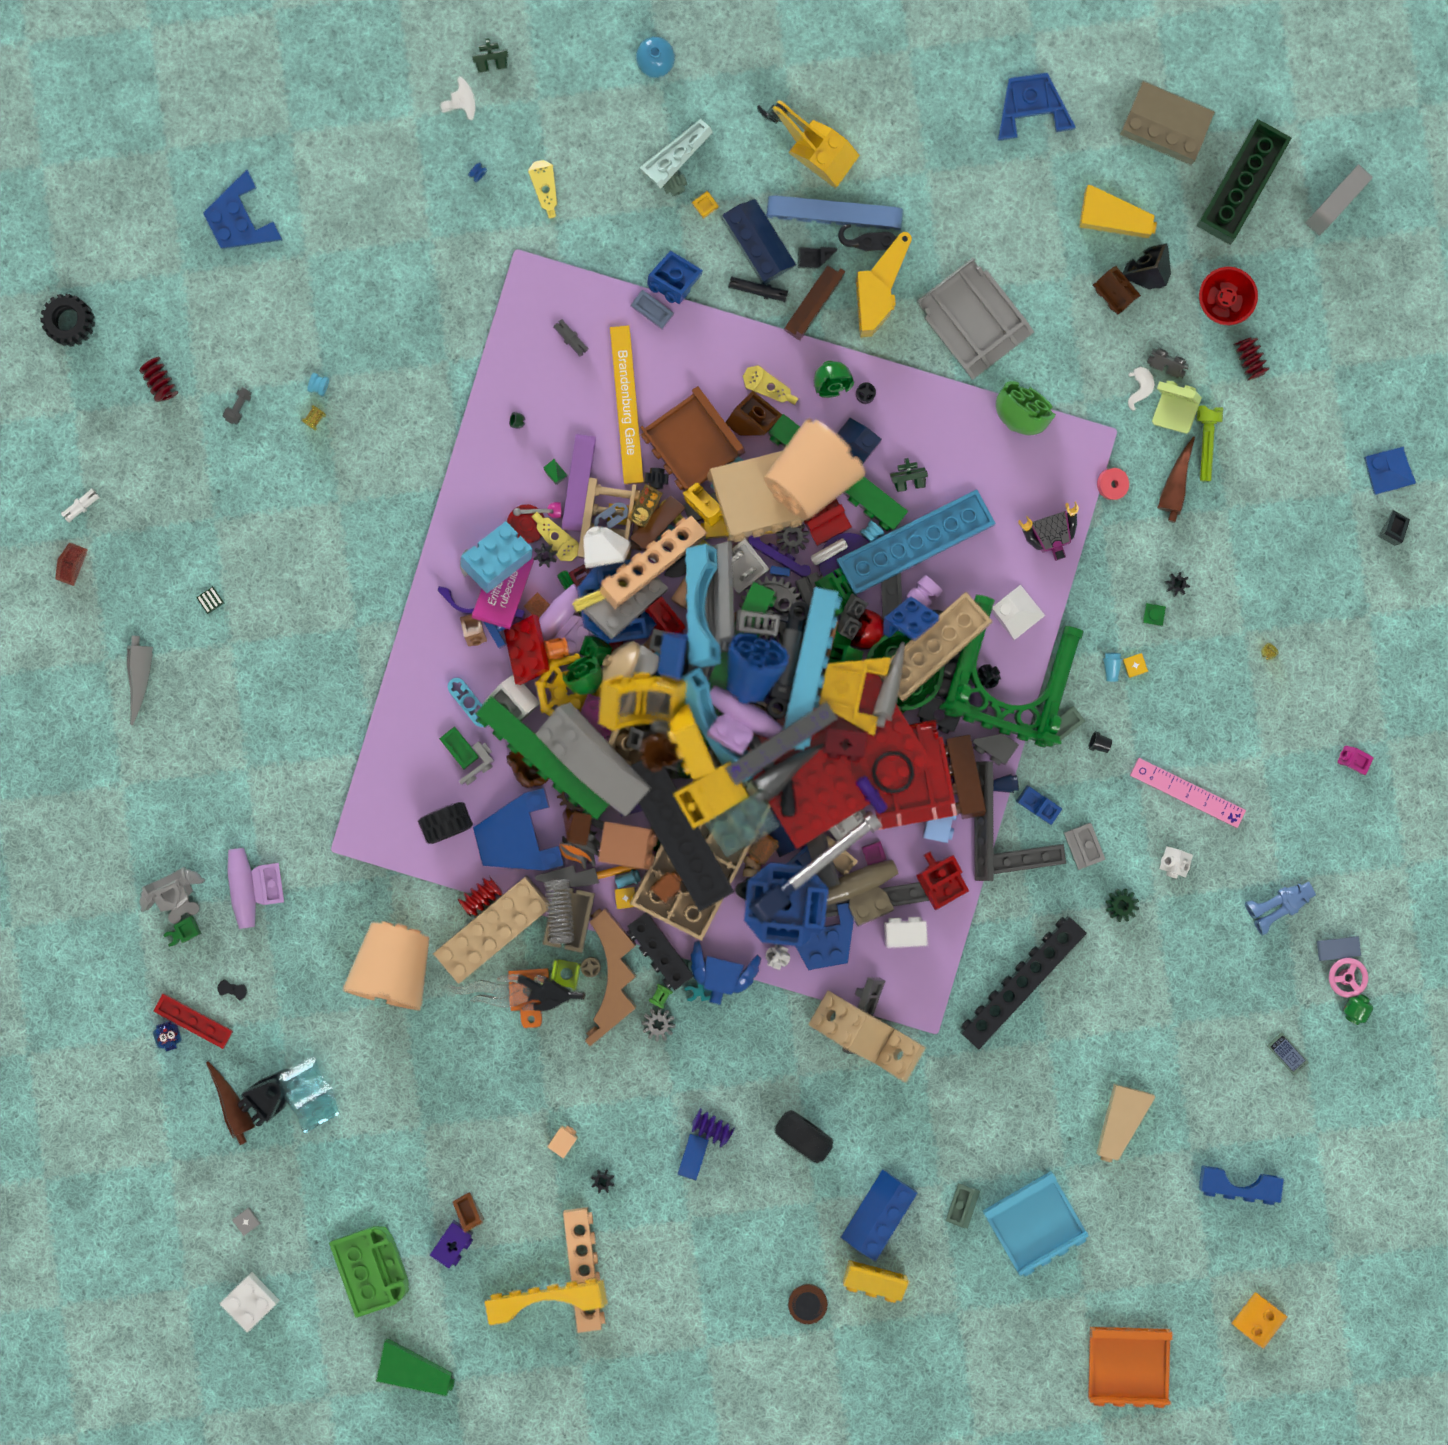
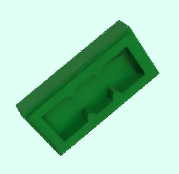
M455 726L439 738L464 770L480 758Z

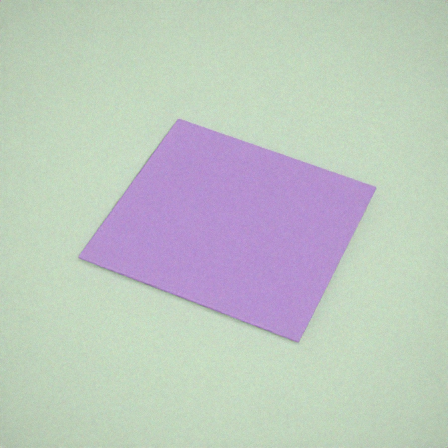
M515 250L331 851L471 894V888L476 891L478 890L477 883L482 886L484 885L483 878L489 881L490 877L505 894L527 875L546 898L553 896L545 895L546 893L554 891H545L548 887H545L544 882L535 879L537 875L573 865L575 866L576 873L596 868V871L621 866L599 862L597 855H594L596 865L593 867L586 860V869L584 870L579 862L563 857L565 865L548 870L482 865L473 827L522 794L545 788L550 808L531 812L539 848L542 851L560 846L562 836L566 838L563 812L567 806H560L563 800L562 798H557L560 793L552 787L554 782L550 779L541 786L523 787L516 780L512 767L507 763L506 756L511 751L507 747L509 743L504 738L501 741L492 734L494 730L489 725L486 728L476 726L448 691L449 681L453 678H460L467 684L478 700L483 703L503 681L513 675L507 644L499 649L483 621L482 625L487 642L478 646L467 645L460 617L470 614H464L453 608L437 591L439 586L451 590V595L456 605L465 609L475 608L482 588L469 575L464 577L460 569L461 555L466 549L469 550L474 545L477 547L479 541L505 521L507 522L511 511L520 505L530 504L538 509H547L551 503L560 502L561 518H552L547 513H543L545 518L551 519L562 529L576 434L596 437L591 478L597 479L601 487L632 491V484L624 485L610 327L630 325L640 435L642 434L641 426L646 428L691 396L693 394L692 390L699 386L726 422L735 407L752 392L744 384L743 375L746 369L759 365L790 388L791 394L799 399L793 405L788 401L781 403L757 392L755 393L800 427L810 418L812 423L816 420L837 434L848 419L852 418L869 428L882 439L881 443L863 464L865 470L864 477L908 510V513L894 530L977 489L996 523L995 526L901 572L902 603L908 599L906 595L913 587H918L917 583L924 575L932 579L943 590V593L936 600H931L932 605L929 607L931 610L945 611L965 592L973 600L975 595L990 597L995 600L994 605H996L1021 585L1045 616L1017 639L1013 640L991 612L990 619L993 622L986 628L977 659V673L982 665L991 664L992 668L997 666L1001 677L998 685L990 689H986L985 685L983 687L992 697L1010 705L1028 704L1039 697L1098 499V477L1107 469L1117 430L1051 409L1056 415L1043 432L1031 436L1022 435L1010 430L1000 420L995 406L998 393L805 335L799 341L782 328L685 299L680 304L676 302L670 303L666 300L665 295L660 292L654 293L642 286L522 250ZM641 290L647 292L674 313L663 329H660L631 307L632 302ZM563 319L573 332L576 331L577 337L589 348L586 353L583 352L581 357L578 356L569 344H565V339L553 328L556 323L559 324V320ZM826 361L841 362L849 368L853 376L854 385L847 392L845 389L840 391V395L837 397L822 398L819 396V393H816L813 379L816 370ZM864 382L871 383L876 389L875 398L869 404H862L856 398V390ZM770 383L767 385L768 390H774L775 386ZM513 412L524 415L526 420L523 421L525 425L522 428L510 427L509 420ZM732 431L744 447L745 453L740 456L743 460L784 451L785 449L781 444L776 446L769 440V431L765 435L740 436ZM640 436L644 483H637L635 485H637V490L641 491L649 487V483H645V472L650 473V468L664 469L663 465L665 463L661 458L658 460L651 451L654 449L650 443L646 444ZM554 458L567 474V477L558 485H555L543 468ZM904 458H909L910 463L917 462L918 468L925 467L927 470L926 487L915 489L914 481L908 480L906 481L907 490L897 492L894 483L891 481L890 473L900 472L897 465L904 464ZM673 474L669 475L668 485H664L663 489L648 488L650 492L654 491L661 494L659 505L670 495L681 504H687L683 496L685 490L680 491L674 482L676 478ZM706 480L701 486L708 494L714 493L715 490L710 487L712 482L709 483V480ZM842 493L836 498L839 504H842L844 507L845 515L852 528L843 533H855L862 536L860 531L868 526L870 520L877 525L880 523L874 517L873 519L868 518L863 513L864 509L859 505L855 507L850 504L845 494ZM599 495L595 498V504L601 507L609 508V503L615 504L618 502L625 505L630 504V499L607 495ZM635 502L634 509L638 505V502ZM1074 502H1076L1079 507L1077 512V528L1071 543L1063 546L1066 558L1055 561L1052 550L1043 553L1041 550H1036L1026 541L1018 520L1025 524L1027 522L1026 516L1033 522L1064 511L1068 513L1065 504L1068 503L1069 508H1073L1075 506ZM684 510V511L681 513V515H682L685 519H687V515H686V512H685V510ZM597 514L596 516L593 515L592 523H594L595 518H596L599 514ZM608 517L606 519L599 518V524L597 525L608 527L606 524ZM632 520L630 537L632 534L634 520ZM700 520L698 523H704V520ZM672 522L671 525L676 528L675 523ZM615 525L612 527L615 529L626 530L625 525ZM805 526V528L802 530V532L808 531V529H807L806 526ZM882 529L885 533L884 535L892 532L891 530H888L887 532L884 529ZM564 530L578 543L580 542L581 532ZM553 532L551 534V538L553 540H556L558 538V533ZM809 533V535L803 537L808 538L809 543L801 542L805 545L806 549L802 550L798 546L799 553L796 554L794 548H792L790 555L796 558L794 562L799 565H808L811 568L810 575L817 572L820 576L819 564L814 565L811 556L821 551L828 541L816 546ZM776 534L759 536L760 541L768 545L770 542L779 548L778 552L785 555L789 547L782 551L780 548L784 542L781 544L776 542L783 537H778ZM788 534V536H790L788 539L790 542L792 540H798L796 539V536H798L797 534ZM543 537L529 544L533 548L532 558L538 555L534 550L535 548L541 549L542 543L549 547ZM704 538L710 546L729 542L727 538ZM732 540V548L740 542ZM631 549L630 559H632L639 552L643 554L644 551ZM754 549L769 569L771 566L784 567ZM545 551V553H542L543 559L549 557V552ZM554 555L553 557L557 561L556 563L551 561L549 568L546 564H542L539 567L540 562L534 560L517 609L526 611L525 618L531 615H537L540 618L550 604L565 591L557 575L562 571L566 570L569 573L585 564V559L578 558L577 556L573 561H560ZM665 570L657 576L668 587L667 592L662 597L686 626L683 632L687 634L688 610L671 600L686 574L681 577L670 578L664 576ZM769 570L759 579L763 583L767 576L769 581H772L774 575H770ZM790 571L789 578L775 576L777 582L781 578L784 579V584L790 581L792 584L791 588L796 587L795 581L802 578ZM584 572L576 577V579H580L581 577L587 575V573ZM881 583L857 594V597L869 603L866 609L872 610L882 617ZM733 588L734 612L741 610L739 603H744L741 596H747L745 590L738 594ZM782 603L780 609H787L790 603ZM774 606L772 608L768 607V610L772 609L774 612L778 613L775 610ZM576 611L573 614L580 616L579 613ZM840 613L839 615L835 616V617H837V622H838V624H839V621H840V618H841L842 613ZM514 617L512 625L523 619ZM652 629L648 638L623 641V644L634 641L639 646L642 645L655 653L656 651L649 649L654 629ZM503 630L499 633L501 634L503 640L506 643L505 634ZM777 634V640L774 639L773 635H770V638L767 641L770 642V640L773 639L779 643L780 634ZM850 645L852 648L863 651L861 661L866 660L870 649H861ZM570 664L559 666L561 672L567 671V667ZM715 665L710 666L707 675V681L709 680ZM822 668L821 673L825 672L826 668ZM554 672L548 678V683H551L556 674ZM540 676L524 683L532 694L535 693L537 688L535 681H538ZM970 679L968 685L974 686L972 680ZM454 682V688L452 690L453 692L458 691L461 694V696H458V699L460 700L463 695L469 692L466 690L464 693L460 689V686L462 684H457L456 682ZM566 687V690L568 691V696L574 693L568 687ZM768 693L767 696L765 697V700L762 701V702L768 704V703H770L773 699L769 698V693ZM937 694L934 696L946 702V698L939 697ZM472 697L465 698L464 706L472 708L475 705V700ZM540 704L522 721L535 734L550 717L545 713H541ZM773 704L772 707L782 712V707L779 704ZM988 704L985 714L994 716V711ZM478 705L477 709L470 712V714L477 713L481 707ZM920 707L906 710L903 713L909 725L921 723L919 722L920 718L917 717ZM938 709L934 712L936 720L941 721L944 719L945 715L942 710ZM1028 709L1022 712L1021 720L1023 723L1030 725L1033 714ZM1007 714L1003 719L1016 724L1014 714ZM963 717L960 718L954 732L949 731L946 734L937 730L938 737H943L944 745H946L948 738L970 735L972 741L977 738L1001 734L997 728L987 729L981 727L980 722L974 721V723L963 721ZM454 726L471 747L479 741L481 744L486 743L492 751L490 756L494 760L491 763L493 767L485 773L479 772L475 775L477 779L469 785L466 783L461 785L459 781L484 763V761L480 757L465 770L460 766L439 739ZM1010 733V736L1005 735L1019 744L1006 765L1001 763L998 766L993 762V780L1009 774H1016L1025 741L1016 738L1017 735ZM973 749L976 762L991 761L990 755L985 752L982 755ZM947 757V763H948V764H950V759H949V757ZM950 776L951 783H954L953 776ZM692 777L671 779L677 790L693 781ZM993 792L994 845L1010 794L1007 792ZM954 795V799H955V803H956V802H958V799H957V795ZM464 802L473 826L434 844H427L418 820L446 806ZM871 804L863 808L866 813L871 811L876 816L875 809ZM609 805L598 818V820L603 822L651 829V825L643 811L621 817L620 812ZM771 807L764 821L776 815ZM957 814L956 820H952L951 828H954L952 840L948 839V843L923 838L925 821L888 829H878L874 833L869 831L846 850L858 861L848 874L868 866L861 847L881 841L887 859L884 861L893 860L898 874L879 886L880 888L919 882L916 875L929 866L923 855L930 851L935 861H942L954 855L963 871L961 876L969 889V892L937 910H934L930 901L894 906L893 912L858 927L854 921L847 964L808 970L795 946L782 945L789 949L787 952L790 954L788 965L785 967L781 966L780 970L768 966L767 963L769 961L766 960V952L770 947L775 948V944L762 943L745 923L746 902L735 893L736 885L748 878V876H743V870L745 869L743 860L731 883L734 893L723 899L703 940H700L705 965L706 957L708 956L744 965L743 972L758 954L761 957V963L759 965V972L754 980L820 1000L824 998L829 990L855 1007H858L860 998L855 995L857 988H864L868 977L881 978L885 980V984L873 1016L937 1034L940 1030L984 882L975 881L974 817L962 819L961 814ZM591 824L590 830L593 832L597 831L595 838L601 842L603 830ZM762 824L758 833L763 838H769ZM827 830L825 832V836L828 835L835 842H837L834 836L831 834V832ZM770 840L763 855L761 869L769 862L788 863L805 846L779 858ZM748 851L746 856L761 857L755 851ZM637 869L641 880L647 869ZM836 869L838 879L843 877L844 875ZM629 872L599 879L600 883L569 887L574 888V893L578 889L595 893L591 915L599 908L601 910L607 908L626 932L629 930L627 927L629 924L646 913L636 907L617 909L615 889H618L615 882V876ZM640 882L637 885L634 883L622 888L635 887L636 892ZM495 893L496 898L499 899L501 896ZM546 911L542 916L547 917L549 913ZM650 915L679 956L691 960L690 954L693 951L694 942L699 941V939ZM839 915L825 917V926L840 923ZM908 917H921L922 920L926 921L928 946L891 948L885 946L884 922H888V918H901L902 921H908ZM589 923L588 930L595 931ZM636 939L634 942L640 945V943Z

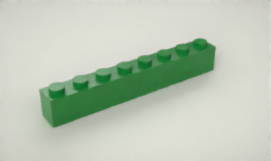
M783 414L769 431V440L776 446L781 444L786 448L800 429V426ZM865 477L843 492L848 497L847 501L855 507L859 505L864 509L863 513L868 518L873 519L874 517L880 522L878 525L887 532L888 530L894 531L908 513V510Z
M491 696L477 711L476 715L479 717L477 721L485 728L489 725L494 730L492 734L500 741L504 738L509 743L507 747L515 754L520 752L524 756L522 760L528 766H536L539 769L537 773L544 780L549 778L554 782L552 787L560 794L563 791L568 794V801L575 807L578 804L583 807V814L591 815L592 818L594 817L597 820L610 804L574 775L534 732L494 697Z

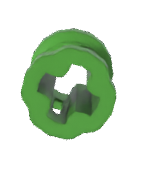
M658 983L656 992L648 1001L664 1009V1004L669 994H672L673 991Z

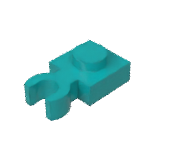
M699 983L698 988L693 986L685 988V991L692 990L694 992L693 997L687 998V1001H693L697 996L701 997V1001L710 1000L712 991L704 989V986Z

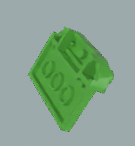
M371 1226L329 1242L355 1318L393 1306L408 1293V1277L394 1238L386 1227Z

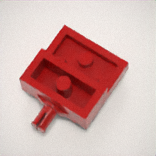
M931 851L923 855L929 866L917 874L916 877L934 910L969 892L961 876L963 871L954 855L942 861H935Z

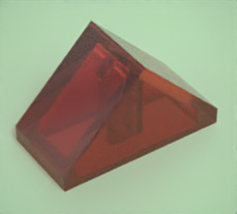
M69 542L57 559L55 579L75 586L88 549Z

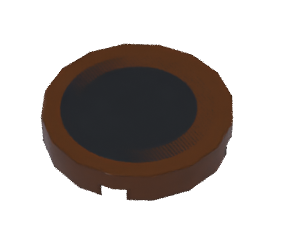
M814 1284L800 1285L789 1296L788 1307L790 1314L801 1324L810 1325L817 1323L827 1312L828 1302L826 1295L821 1288Z

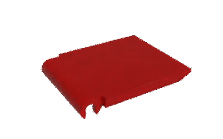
M936 720L910 724V727L934 765L915 776L911 785L906 790L899 793H888L881 797L887 805V809L880 814L875 810L876 817L882 825L879 830L957 816L943 737H938ZM907 782L897 787L896 789L903 787Z

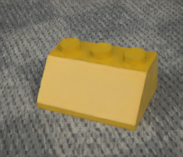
M686 704L670 721L671 731L668 733L672 743L676 742L678 745L675 749L679 759L684 758L685 762L682 765L686 774L690 773L692 779L695 780L716 770L691 709Z
M848 1260L843 1279V1286H846L848 1291L856 1293L858 1290L864 1291L865 1295L877 1298V1295L885 1297L884 1300L896 1303V1300L902 1301L909 1283L907 1276L904 1274Z

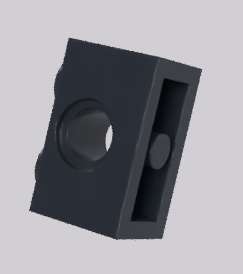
M934 697L927 704L921 706L917 717L920 718L919 722L936 720L934 712L945 701ZM945 715L943 720H936L937 730L946 734L949 731L954 732L961 717Z

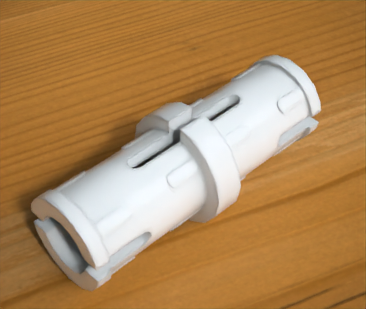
M92 488L80 499L76 498L74 500L75 503L64 512H61L62 516L66 517L67 522L70 523L81 512H86V508L100 498Z

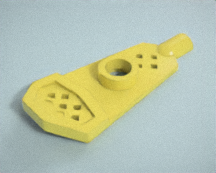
M545 160L536 161L529 168L528 172L541 207L547 210L549 219L555 218L554 208L557 205L553 165ZM544 186L549 187L548 193L542 192Z
M759 365L748 367L743 375L745 387L749 390L781 403L788 401L795 405L799 399L791 394L790 388ZM770 383L774 384V390H768L767 385Z
M538 512L531 516L536 521L537 530L548 545L552 544L551 549L558 551L556 556L560 561H573L578 556L579 543L548 517L543 518ZM553 532L558 533V538L556 540H553L551 538V534Z

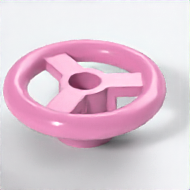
M1343 958L1331 967L1329 983L1336 994L1346 998L1355 997L1365 990L1368 984V972L1360 961L1353 958ZM1350 964L1349 969H1344L1339 972L1338 976H1335L1340 966ZM1356 967L1362 973V983L1360 986L1355 982L1354 972ZM1347 974L1350 975L1349 981L1345 980V976ZM1336 982L1350 985L1354 991H1343L1336 985Z

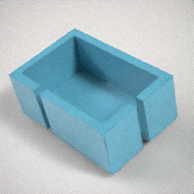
M505 521L479 541L477 547L474 545L461 555L460 566L488 593L531 560L533 548L521 536L518 538V533Z

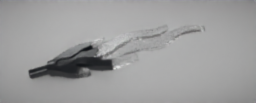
M519 974L499 976L497 979L499 982H515L512 984H497L486 980H478L462 987H455L449 984L444 985L445 989L460 995L474 992H489L497 995V997L479 994L470 1000L472 1003L479 1001L497 1007H513L526 1001H540L524 1005L523 1011H549L564 1002H569L570 999L585 1000L586 997L585 992L570 991V988H566L550 978L539 975L534 980Z

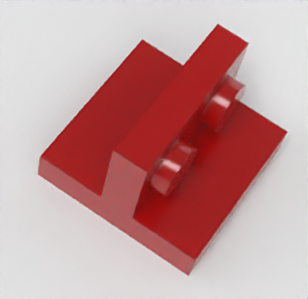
M836 498L811 518L804 520V524L816 546L852 528L845 515L844 507L842 504H839Z

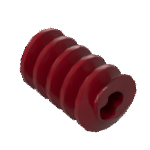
M1249 337L1233 344V346H1240L1236 349V353H1243L1239 360H1245L1241 365L1242 368L1248 367L1244 372L1245 375H1251L1247 381L1265 375L1270 369L1269 367L1262 366L1267 360H1260L1264 352H1257L1261 345H1254L1258 338Z
M160 357L150 359L139 369L140 373L144 374V381H148L147 387L151 388L150 393L155 395L154 400L156 402L169 400L178 394V391H171L175 388V384L168 385L172 380L171 377H164L168 374V371H161L164 364H157L161 360Z

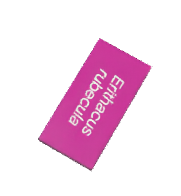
M534 559L529 560L490 592L486 593L481 589L472 618L510 629Z

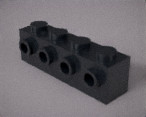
M644 913L627 926L629 928L627 931L628 935L633 941L637 939L641 945L639 950L645 957L649 955L653 961L651 966L656 973L661 972L665 978L662 981L668 989L673 988L675 991L694 977L648 913Z

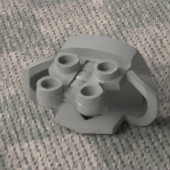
M184 866L180 870L142 887L143 891L139 900L141 912L147 911L156 903L161 912L172 911L168 915V920L171 923H179L183 914L195 915L200 910L198 903L189 901L188 896L193 892L190 884H201L206 880L196 871L186 869Z

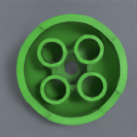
M1006 382L999 392L995 403L996 412L1000 420L1010 430L1022 435L1031 436L1043 432L1056 415L1051 411L1053 407L1051 403L1031 387L1026 389L1020 387L1019 382Z

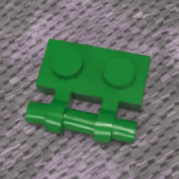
M841 568L834 571L837 579L833 572L814 582L817 588L839 592L838 597L842 599L840 608L835 609L834 617L843 612L851 594H854Z

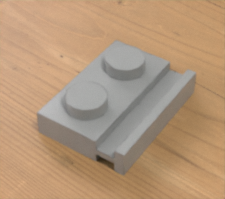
M1091 823L1064 832L1078 870L1106 860Z

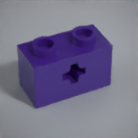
M453 1220L429 1256L448 1269L452 1264L456 1266L462 1258L460 1255L462 1249L465 1248L467 1250L473 1242L471 1238L473 1232L470 1230L464 1232L461 1224ZM453 1241L457 1242V1248L451 1250L449 1248L450 1243H453Z

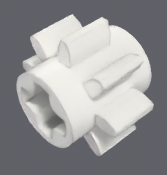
M775 944V948L770 947L766 952V960L769 961L767 965L778 970L781 969V966H787L790 961V954L787 953L789 949L779 944Z

